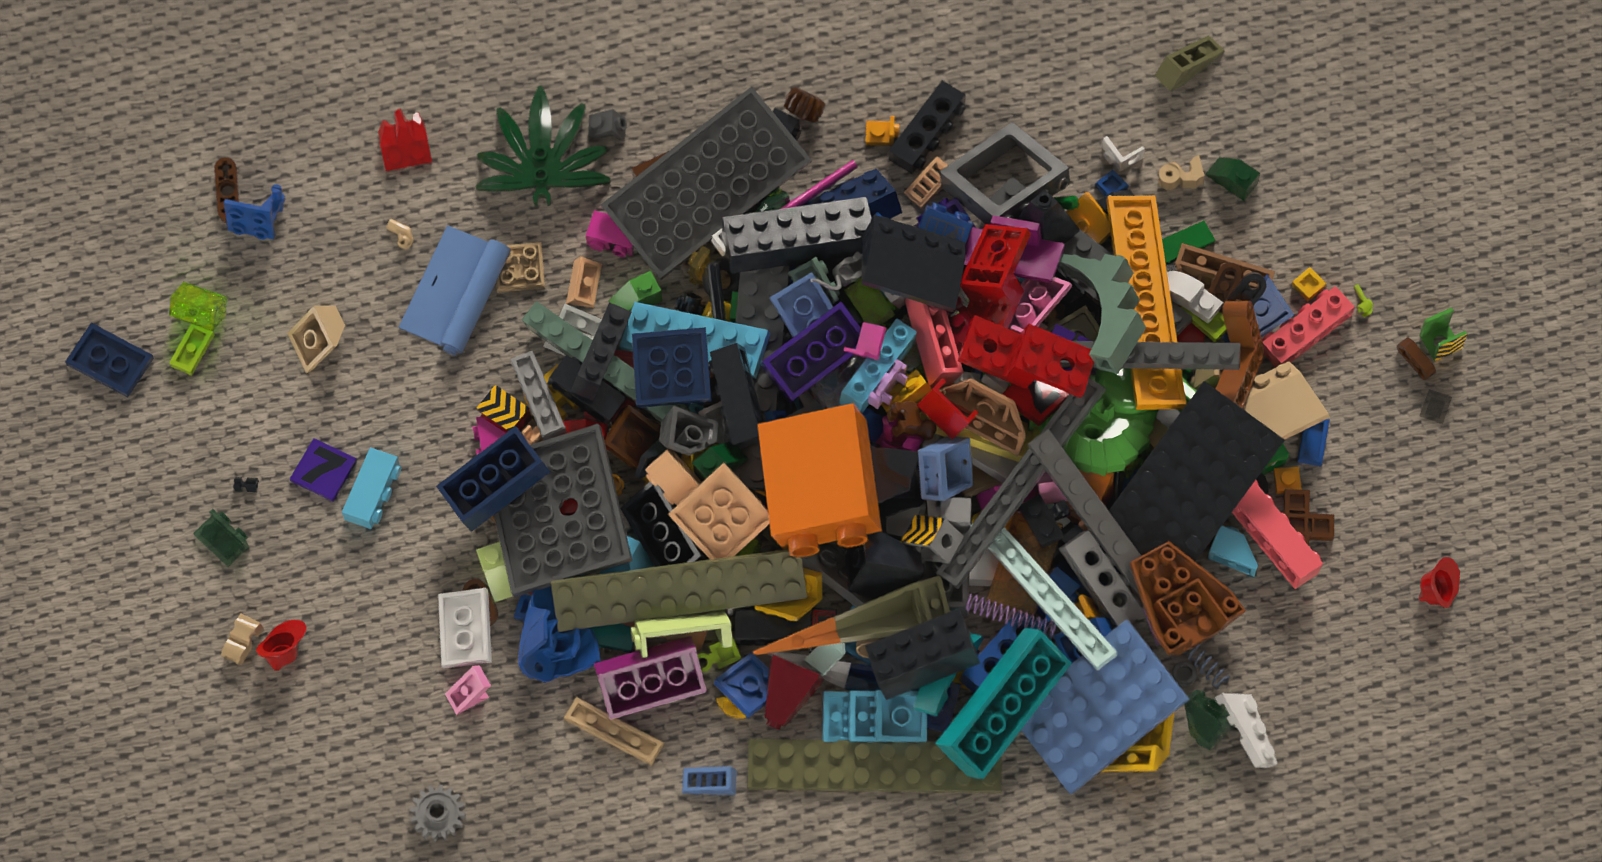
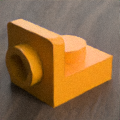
M890 116V121H866L865 145L893 146L894 138H899V124H895V116Z

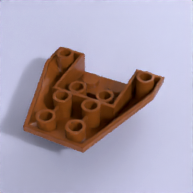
M1169 541L1131 561L1129 564L1152 632L1168 655H1181L1210 639L1246 611L1229 588Z

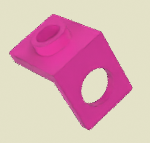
M863 322L857 348L844 347V351L857 356L878 360L886 327Z

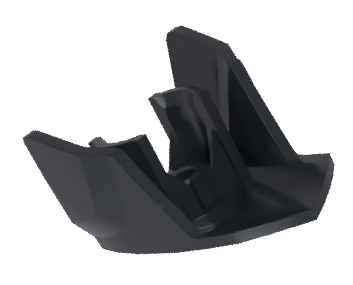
M870 443L881 530L887 534L886 519L888 517L920 507L925 500L921 498L919 468H916L919 461L918 452L885 447L880 448L877 443Z

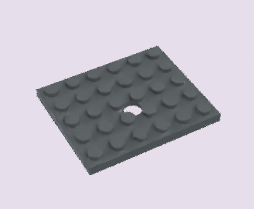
M596 424L531 444L532 448L550 470V473L494 515L511 594L514 597L531 593L535 589L540 590L550 587L551 581L583 577L632 562L601 426ZM574 499L578 503L577 511L570 516L561 514L560 508L563 506L564 501Z

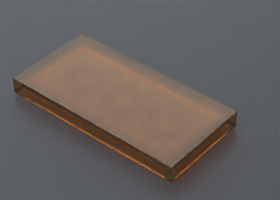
M1015 512L1008 532L1048 575L1059 541L1041 549L1022 514ZM1057 522L1058 526L1062 531L1063 524ZM999 561L986 602L989 599L990 605H993L996 601V607H999L1002 603V608L1004 609L1006 606H1009V610L1015 608L1016 612L1021 610V613L1025 614L1028 612V615L1034 614L1035 616L1038 604Z

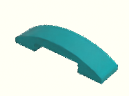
M970 632L977 651L984 638L981 635ZM957 673L920 687L914 704L915 710L937 716L948 699L946 691Z

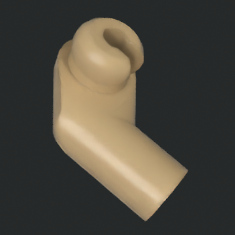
M390 219L386 229L397 234V244L400 248L409 249L414 241L411 228Z

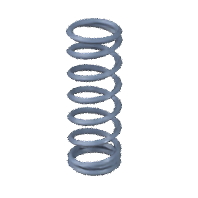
M1200 644L1195 646L1193 650L1190 652L1188 656L1189 661H1192L1194 659H1190V657L1193 654V652L1200 646ZM1204 650L1203 652H1201V653L1199 654V656L1197 657V659L1195 660V663H1194V666H1195V667H1199V666H1200V665H1196V664H1197L1198 660L1200 659V657L1206 652V650ZM1210 656V657L1204 662V664L1202 665V667H1201V669H1200V673H1205V672H1206V671H1202V670H1203L1204 666L1209 662V660L1212 659V656ZM1215 663L1208 671L1206 680H1211L1208 676L1218 663ZM1224 669L1219 671L1212 681V686H1215V689H1219L1218 686L1223 681L1224 683L1227 682L1230 678V675H1227L1217 684H1214Z

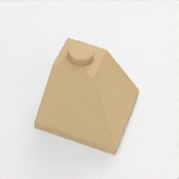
M336 305L313 306L287 333L306 373L311 372L339 342L345 324Z

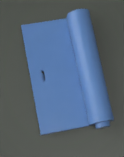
M447 225L398 328L443 346V350L451 355L456 356L457 352L463 353L511 249L499 241L491 239L487 242Z

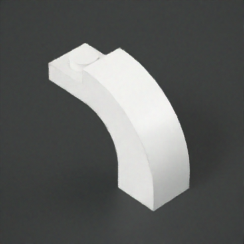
M1178 271L1167 272L1171 300L1188 309L1206 323H1209L1223 307L1224 302L1205 290V284L1190 275Z

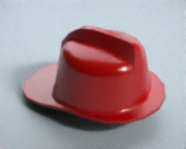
M1443 557L1432 571L1423 575L1420 580L1421 592L1418 597L1420 601H1426L1430 605H1440L1443 608L1450 607L1459 592L1460 570L1452 558Z
M293 619L277 625L264 641L257 646L256 653L264 657L274 671H279L297 658L298 643L304 637L307 626L303 621Z

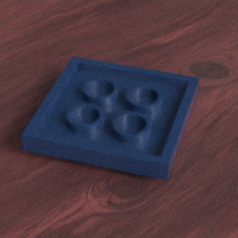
M706 327L632 334L637 408L712 401Z

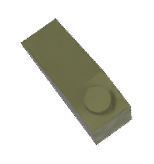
M1208 35L1166 56L1154 76L1171 92L1186 84L1223 54L1225 50Z

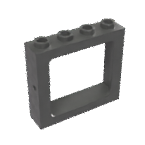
M1013 122L939 171L941 188L953 198L956 197L960 204L984 224L990 225L993 215L1018 219L1029 202L1042 191L1046 190L1053 196L1070 184L1069 167ZM1018 146L1045 168L1048 173L1002 205H996L969 183L967 179L1013 147Z

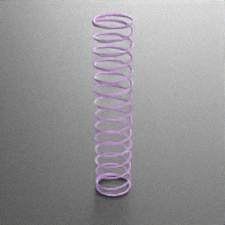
M970 594L969 599H968V602H967V605H966V608H965V611L967 610V612L970 610V608H971V606H972V603H971V605H970V607H969L970 599H971V595H972V594ZM976 595V596L974 597V599L976 598V601H975V606H974V612H973V613L975 614V612H976V610H977V608H978V606H979V604H980V602H981V600H982V605H981V610H980V616L982 615V613H983V611H984V609H985V607H986V605H987V603H988V609H987V614H986V618H988V616H989V614H990V611H989V613H988L989 605H990V600H989V599L987 600V602H986V604H985V606H984V608H983V610H982L984 598L982 597V598L980 599V601H979V603H978V605H977V607H976V603H977V595ZM995 601V602L993 603V605L995 604V607H994V612H993L992 620H994V618H995V616H996V614H997V612H998V610H999V608H1000V606H1001V611H1000V616H999V622L1001 621V619H1002V617H1003V615H1004V613H1005V611H1006V609H1007V615H1006V620H1005V624H1007V622H1008V620H1009V617H1008V619H1007L1008 611H1009V606H1006V608H1005V610H1004V612H1003V614H1002V616H1001L1002 606H1003V605H1002V603H1001V604L999 605V607H998L996 613H995V609H996V601ZM1013 608L1012 611L1014 610V613H1013V618H1012L1011 626H1013V624H1014V622H1015V620H1016V618H1017V616H1018V614H1019V612H1020V617H1019V622H1018V628L1020 627V625H1021V623H1022V621H1023L1025 615H1026V621H1025V626H1024V628H1027L1028 623H1027V625H1026V622H1027L1028 612H1026V613L1024 614V616H1023V618H1022V620H1021V622H1020V619H1021V610L1018 611V613H1017V615H1016V617H1015V619H1014L1015 608ZM1032 614L1031 617L1033 616V619H1032L1031 629L1034 628V626H1035V624H1036V622H1037V620H1038V618H1039V623H1038V628H1037V630H1038V629H1039V630L1041 629V627H1042V625H1043V623H1044V621H1045V627H1044V632H1043V633L1046 634L1047 629H1046V631H1045V628H1046L1047 619L1045 618V619L1043 620V622H1042V624H1041V626H1040V628H1039V625H1040V616H1038V618L1036 619V621H1035V623H1034V625H1033L1034 614ZM1052 620L1050 621V623L1052 622L1049 639H1052V636L1056 628V624H1054L1053 627Z

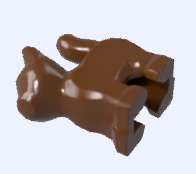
M906 401L904 403L893 402L887 411L889 422H894L895 419L899 420L898 426H893L891 429L894 438L900 435L911 436L917 434L925 440H931L937 431V427L931 419L922 421L920 412H924L917 406L918 403L914 401Z

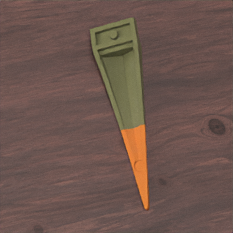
M941 576L908 584L755 650L753 654L758 655L888 637L949 613L950 610Z

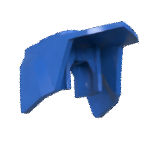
M551 586L540 590L535 589L532 593L521 634L518 665L523 674L530 679L535 678L544 683L558 677L576 674L593 667L594 663L600 662L598 640L592 629L581 628L558 632V620H556Z

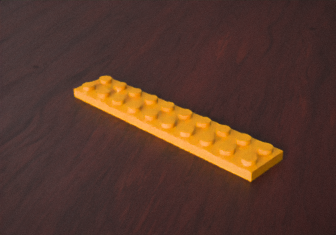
M1108 196L1106 203L1114 256L1120 255L1126 258L1134 273L1128 282L1134 287L1140 299L1134 310L1141 315V319L1146 326L1138 342H1177L1156 196ZM1130 368L1136 410L1183 409L1186 406L1181 369Z

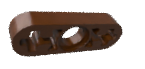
M224 157L215 163L214 169L217 211L221 221L227 223L226 214L223 213L225 212V199L240 201L236 164L231 158ZM224 165H228L231 168L228 169L229 179H225L222 170ZM226 186L234 188V192L229 196L221 194V190Z

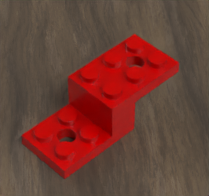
M985 224L962 275L960 284L970 300L967 310L971 319L976 315L1005 328L1009 327L1024 293V289L1014 275V272L1031 235L1028 228ZM1004 246L1002 250L995 252V250ZM983 343L985 350L994 351V346L991 343Z
M976 315L971 319L958 358V362L1024 389L1034 380H1037L1079 398L1084 395L1094 364L1089 355L1091 349L1032 324H1028L1021 333H1018ZM984 342H989L994 346L993 353H989L984 349ZM1062 360L1068 361L1072 367L1071 371L1064 370L1060 362Z

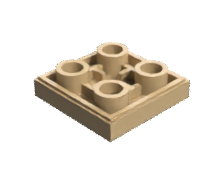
M542 243L506 245L511 249V252L496 281L497 293L545 288Z

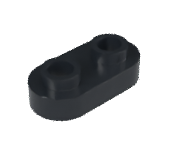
M1257 272L1246 274L1226 301L1240 299L1242 301H1251L1254 306L1266 290V280ZM1256 280L1258 282L1257 287L1250 288V281Z

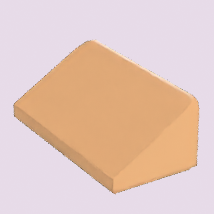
M582 256L574 260L566 304L594 308L602 267L601 263Z

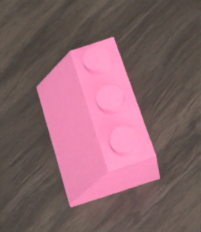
M1056 277L1053 278L1051 283L1025 279L1021 283L1024 293L1008 329L1021 333L1028 324L1038 327L1071 289L1072 284Z

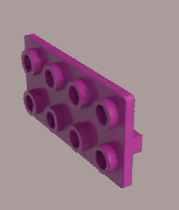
M993 215L990 225L1028 228L1031 233L1014 275L1020 278L1051 283L1065 249L1064 243L1041 239L1040 223ZM971 228L965 244L964 268H966L983 229ZM1004 246L995 250V252L1002 250Z

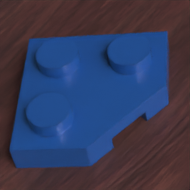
M751 652L717 677L714 685L749 718L766 705L769 668Z

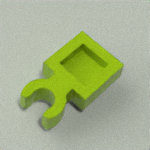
M733 637V647L723 648L720 641L709 645L711 653L701 652L697 654L698 659L705 658L707 660V665L701 667L702 672L708 671L714 663H717L720 669L742 659Z

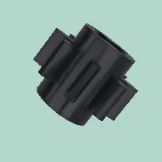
M686 292L684 296L680 295V298H677L674 309L702 316L706 305L701 304L702 297L698 294Z

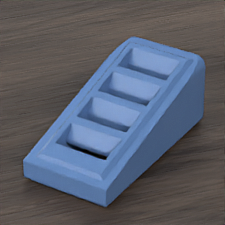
M732 766L683 768L682 793L736 795L737 770ZM692 774H697L696 787H689V777L690 784L692 785ZM703 775H707L706 787H702ZM713 775H717V786H712ZM723 775H726V786H723Z

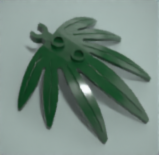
M538 86L530 107V149H527L524 137L514 119L501 107L497 108V117L502 133L522 163L518 164L500 153L479 152L477 159L480 162L509 175H496L486 178L476 184V190L515 191L534 188L536 192L533 194V203L535 207H538V200L540 198H546L547 206L551 205V195L548 192L551 187L576 188L611 183L610 177L594 171H576L607 154L608 149L606 146L587 147L575 152L565 161H560L579 131L585 114V104L581 103L576 106L565 118L557 133L553 148H551L552 123L550 107L542 86Z

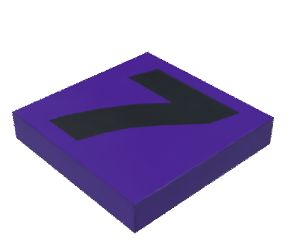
M313 438L291 475L290 481L334 502L355 466L357 459Z

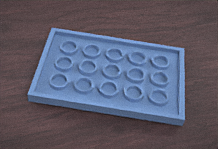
M1127 619L1104 637L1117 651V656L1098 671L1084 655L1078 658L1069 666L1021 729L1069 794L1076 792L1190 700Z

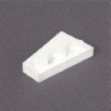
M1222 693L1216 696L1217 703L1219 705L1224 704L1230 715L1226 717L1230 725H1235L1241 734L1240 742L1255 768H1269L1276 765L1274 749L1269 743L1266 727L1260 719L1257 703L1252 695Z

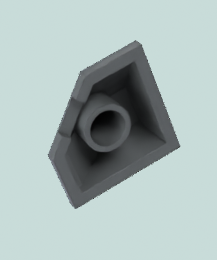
M673 406L661 422L659 441L666 448L690 456L716 443L719 422Z

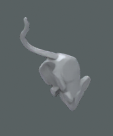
M856 252L852 257L845 258L832 270V275L837 283L836 287L830 286L818 279H811L810 281L817 282L831 291H837L841 289V286L846 287L853 282L857 283L862 277L863 254Z

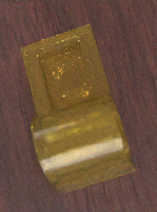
M701 246L698 253L693 252L688 262L690 265L687 271L690 274L689 283L703 286L702 275L704 269L712 261L710 260V249Z

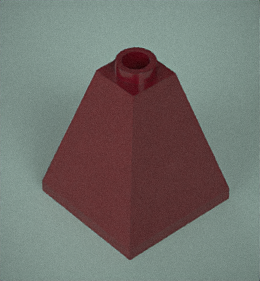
M773 655L764 717L767 719L766 725L780 730L781 726L786 727L823 684L824 678L820 674Z

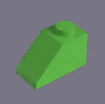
M649 271L629 280L609 299V302L632 311L634 302L652 306L662 302V293L652 272Z

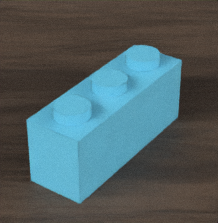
M370 447L342 510L344 520L372 529L374 523L378 524L383 513L381 509L384 501H389L392 493V488H390L393 479L397 480L401 473L402 467L399 466L400 463L397 456Z

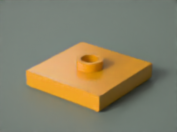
M1085 192L1078 199L1079 207L1067 210L1066 213L1080 230L1101 245L1111 235L1109 217L1089 192Z

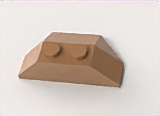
M1184 243L1180 247L1175 262V268L1178 272L1185 273L1205 284L1204 289L1209 291L1219 268L1225 263L1237 264L1242 271V278L1248 273L1257 272L1264 278L1268 274L1271 280H1273L1275 271ZM1228 271L1225 277L1228 280H1232L1235 274L1232 271ZM1252 280L1249 283L1250 288H1256L1258 285L1256 280ZM1222 293L1215 295V297L1223 301L1224 295Z
M972 378L939 390L966 417L975 409L979 412L965 427L966 429L1016 456L1020 455L1026 434L1015 401Z

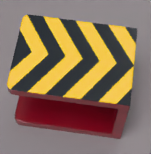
M497 385L490 390L477 406V411L482 414L480 417L505 433L515 426L521 432L532 419L528 406Z

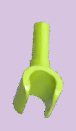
M1356 284L1354 289L1361 302L1357 305V310L1359 312L1363 311L1364 313L1361 315L1365 318L1373 312V302L1364 296L1359 284Z

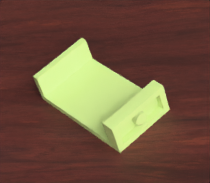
M725 610L635 620V627H631L632 642L635 644V649L640 650L642 657H648L646 638L713 629H715V633L723 648L733 647L731 622Z

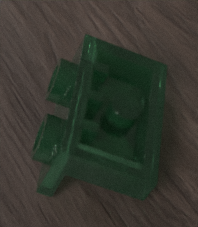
M211 509L209 511L211 517L193 535L222 563L229 567L249 548L247 543L248 536L239 527L235 530L230 525L231 520L222 511L218 514L214 509Z

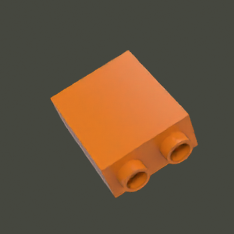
M854 403L758 424L771 536L783 550L788 549L789 555L793 557H807L819 552V544L837 541V544L843 547L859 546L867 542V534L882 531L867 420Z

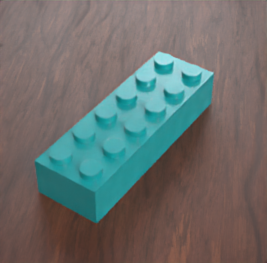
M1024 628L935 744L966 776L984 779L1072 662L1041 630Z

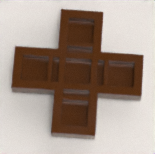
M1285 489L1284 512L1281 513L1285 514L1292 527L1304 536L1307 545L1309 546V540L1333 541L1334 514L1310 513V490Z

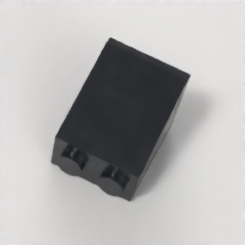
M882 531L867 534L868 540L866 543L849 547L845 554L849 592L875 598L881 597L908 584L918 582L925 572L921 552Z

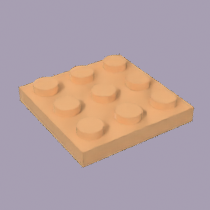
M725 463L718 467L668 514L710 560L735 556L770 524L768 509Z

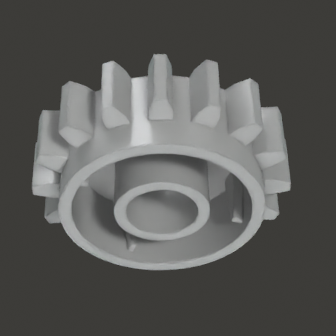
M439 785L436 791H434L432 786H429L427 794L421 790V799L413 798V803L416 807L410 808V813L415 815L410 818L411 823L417 824L415 831L417 833L423 831L424 839H427L429 835L432 836L434 842L437 841L438 837H442L446 841L447 835L450 833L456 836L455 829L463 828L460 819H466L465 812H462L465 809L464 802H459L461 800L459 793L453 796V789L450 787L445 792L442 785ZM443 809L444 814L441 817L434 818L431 816L434 810Z

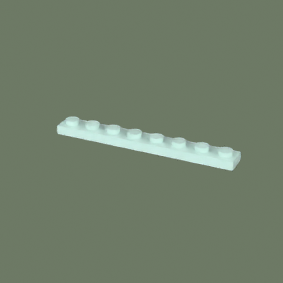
M1004 527L988 549L1097 671L1117 656V651Z

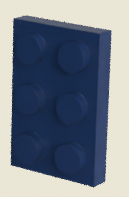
M91 323L65 363L67 366L128 398L154 357L147 351Z

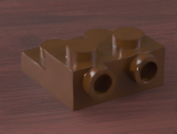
M627 405L620 410L610 426L611 430L604 440L606 449L636 471L641 456L659 439L661 425L645 417L639 408Z

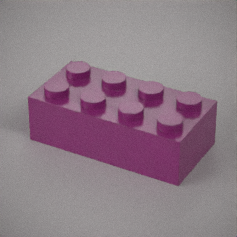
M691 636L647 648L648 657H642L641 652L636 651L594 663L610 720L707 692L696 648Z

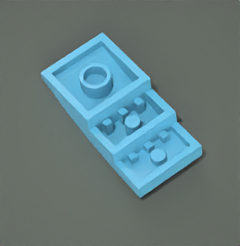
M881 690L824 691L822 695L823 742H837L838 740H849V742H927V713L915 710L914 708L919 691H909L889 700L885 699Z

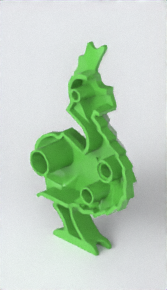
M1097 368L1095 375L1090 374L1089 378L1103 386L1105 392L1063 447L1079 470L1088 474L1092 472L1102 476H1106V473L1123 471L1126 465L1136 461L1138 455L1149 447V438L1154 430L1153 425L1158 409L1136 410L1130 368H1121L1118 374ZM1183 378L1187 404L1197 390L1189 386ZM1056 412L1040 426L1028 420V431L1033 430V427L1037 426L1039 431L1042 432Z

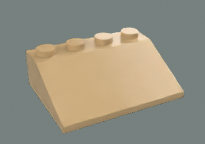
M1290 362L1280 364L1276 368L1256 376L1243 406L1246 412L1283 439H1287L1330 418L1329 413L1304 376Z

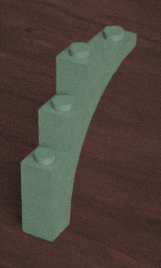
M1062 254L1059 266L1064 275L1085 283L1100 298L1102 307L1101 325L1089 355L1098 369L1118 374L1146 329L1141 315L1134 310L1140 299L1134 287L1128 283L1134 274L1128 264V260L1120 255L1105 254L1102 260L1099 261L1097 259L1082 258L1074 254Z

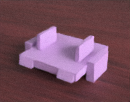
M896 359L889 372L882 377L876 389L870 393L867 403L877 409L882 402L890 406L892 396L889 393L897 382L904 386L906 385L908 377L904 374L907 365Z

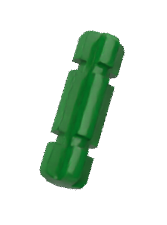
M1076 196L1054 197L1064 210H1073L1079 207Z

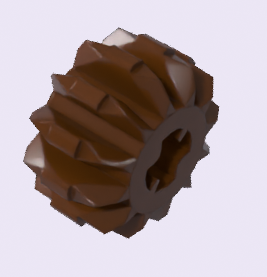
M792 88L786 97L784 107L795 116L815 123L821 118L825 103L819 97L807 91Z

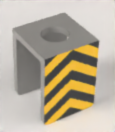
M915 515L901 542L908 545L922 546V560L949 564L964 536L945 518Z

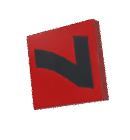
M1034 380L1026 389L1012 384L1002 395L1015 401L1018 412L1040 426L1060 408L1069 396V393Z

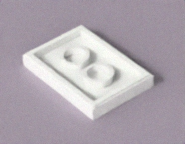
M479 588L438 594L442 668L492 663L488 589Z

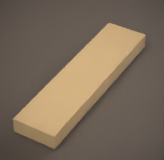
M578 697L575 698L564 717V720L650 765H653L664 746V742L618 718L610 720L607 712Z

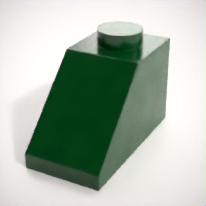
M1219 157L1205 175L1242 201H1245L1258 185L1260 172L1242 160Z
M727 442L710 447L693 461L692 465L694 474L703 482L723 463L734 472L748 458L739 448Z

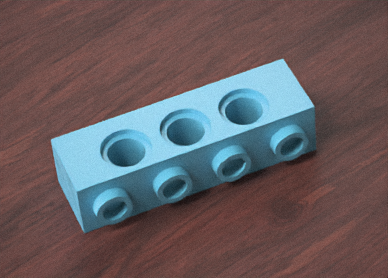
M896 319L885 333L879 359L866 358L842 390L839 404L847 405L854 403L859 411L863 413L869 405L867 402L870 393L876 389L880 380L889 372L896 359L902 361L914 345L917 331Z

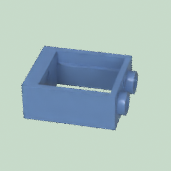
M947 436L918 450L922 499L944 501L973 486L970 437H955L952 440ZM945 453H946V457H947L948 480H947V473H946Z

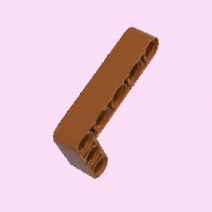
M1225 301L1223 305V318L1230 343H1240L1241 345L1240 369L1223 370L1215 389L1243 409L1262 362L1264 346L1252 302Z

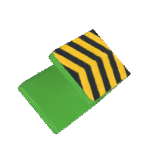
M1453 308L1425 319L1419 336L1434 362L1461 350L1468 335L1466 331L1454 335L1449 327L1454 312ZM1436 336H1444L1447 338L1446 340L1439 342L1437 347L1434 345L1433 341Z

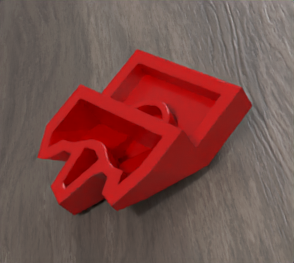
M399 108L394 112V125L382 120L378 135L386 172L433 163L425 123L419 112L413 115L412 120L408 121L402 109Z

